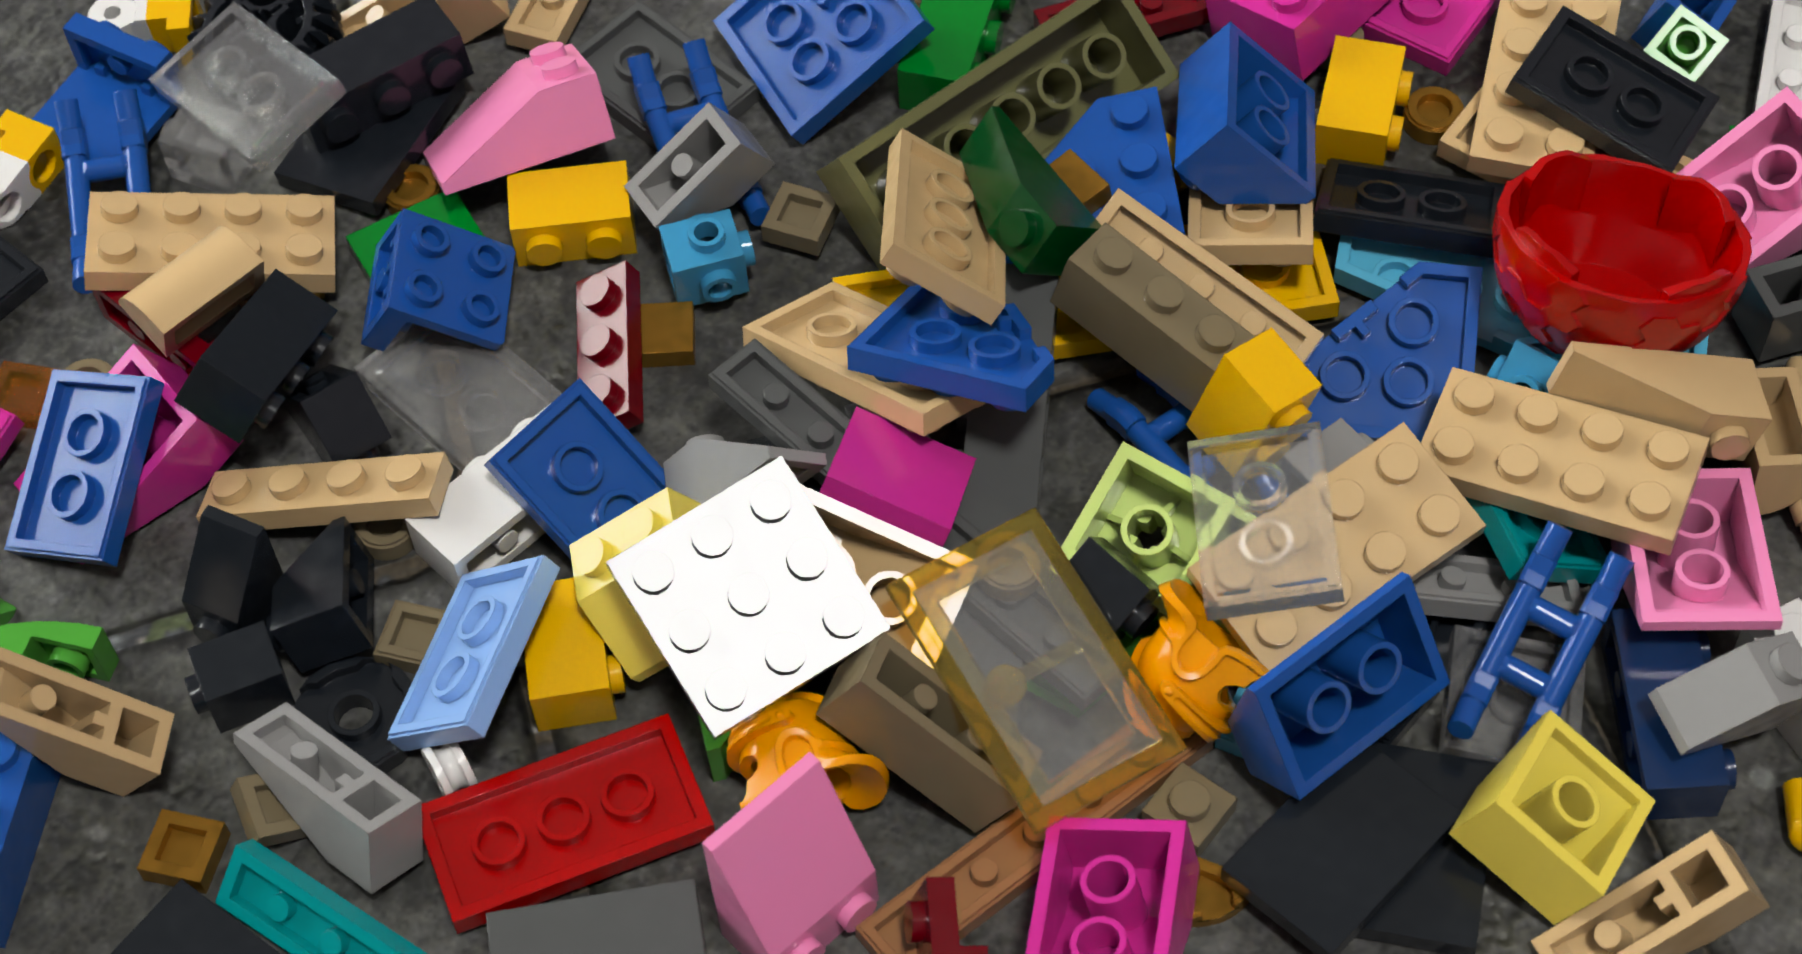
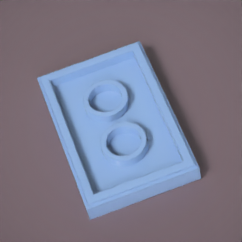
M545 555L462 575L388 732V741L405 752L485 737L560 570L558 565Z

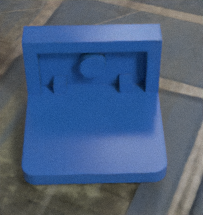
M76 12L64 25L63 31L78 67L32 120L54 128L59 138V126L54 102L76 98L79 103L82 125L85 128L89 159L123 154L120 146L117 126L118 118L113 92L137 89L141 117L144 120L148 144L187 97L175 66L174 56L165 46L157 41H144L123 32L109 21L103 20L99 22Z

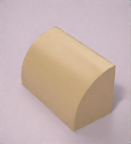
M219 226L121 297L119 305L159 350L168 357L254 294L265 282L264 261L238 234L225 226Z
M1797 366L1756 368L1772 421L1744 461L1730 460L1732 468H1751L1760 515L1781 510L1802 499V383Z

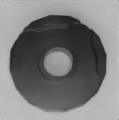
M353 656L327 664L310 675L300 687L301 695L296 700L294 708L387 774L402 764L412 752V750L404 752L387 740L388 732L412 681L401 668L389 662V666L374 662L372 657ZM363 707L373 711L369 722L360 728L345 729L339 726L342 716L353 708Z

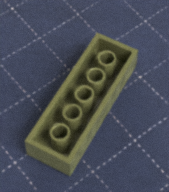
M1077 0L816 171V173L878 269L886 270V267L879 262L888 152L890 144L901 128L962 162L959 152L990 107L997 106L1003 110L1040 155L1046 159L1098 98L1155 86L1160 91L1178 79L1179 72L1134 0Z

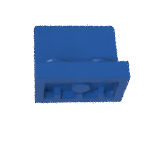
M403 208L375 248L361 344L384 352L399 331L406 333L412 323L494 351L498 350L505 340L515 249L510 245Z

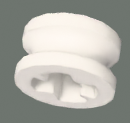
M458 742L445 744L437 750L430 747L421 749L426 765L443 796L478 783Z

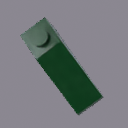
M991 106L959 152L986 230L1022 274L1061 276L1068 258L1101 225L1000 107Z

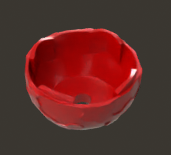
M1570 150L1544 156L1530 169L1511 181H1507L1497 203L1492 227L1494 268L1498 284L1512 314L1518 316L1531 336L1553 353L1561 355L1564 354L1571 341L1632 347V349L1686 351L1710 335L1736 304L1747 283L1748 276H1746L1752 254L1750 242L1752 237L1738 213L1730 206L1728 198L1703 178L1677 175L1649 164L1607 156L1606 154H1580Z

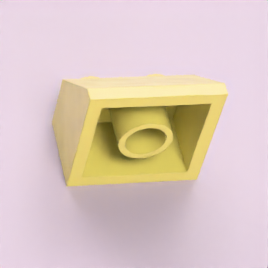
M666 487L569 545L577 602L630 679L641 682L668 667V664L606 566V561L701 505V503L669 487Z
M1549 710L1540 717L1476 787L1450 830L1449 835L1553 925H1556L1604 896L1656 800L1557 714Z

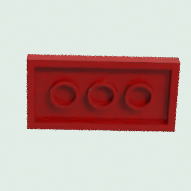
M669 713L422 804L423 839L457 934L486 924V913L542 903L703 842L716 832L713 820Z

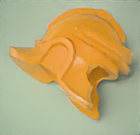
M1173 579L1159 585V591L1168 616H1161L1159 619L1160 626L1153 635L1142 638L1135 647L1127 671L1128 688L1132 701L1139 710L1137 712L1138 717L1148 726L1172 737L1182 739L1189 738L1196 732L1207 743L1220 739L1222 733L1229 734L1232 732L1228 720L1236 704L1231 697L1228 687L1239 686L1246 688L1268 673L1269 670L1258 660L1244 652L1231 634L1209 618L1211 608L1196 588L1181 579Z
M793 691L732 729L728 737L727 763L732 770L742 774L748 780L745 798L739 803L741 810L809 752L820 760L841 803L851 809L864 810L878 805L884 799L890 782L889 771L879 758L871 754L859 753L851 745L850 739L816 715L824 696L816 693Z

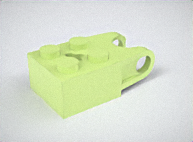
M1123 441L1059 549L1057 556L1065 566L1088 537H1102L1158 585L1173 579H1181L1195 588L1187 577L1188 567L1258 520L1240 508L1238 503ZM1158 526L1163 527L1161 533L1164 540L1158 546L1152 545L1149 549H1144L1137 537L1139 533L1144 531L1152 534ZM1160 594L1153 602L1159 608L1157 613L1158 621L1161 616H1168ZM1211 609L1209 618H1211L1214 622H1216L1229 633V631L1226 629V627L1223 625V623Z

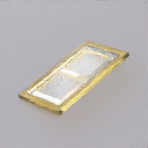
M1036 507L887 584L885 590L1035 835L1187 749Z

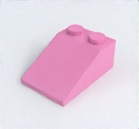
M550 42L533 48L529 52V58L516 61L423 151L426 164L445 196L616 138L596 71L572 43L564 46L562 42Z
M1786 87L1676 173L1677 175L1703 178L1728 198L1730 206L1738 213L1752 237L1750 240L1752 254L1748 269L1783 260L1802 250V101Z
M1751 468L1701 469L1670 556L1610 539L1612 551L1635 562L1623 585V589L1641 631L1781 630L1783 619Z
M811 752L799 760L702 843L721 933L741 954H825V947L844 930L848 933L854 932L855 927L873 914L876 909L877 901L879 900L876 870L820 760Z

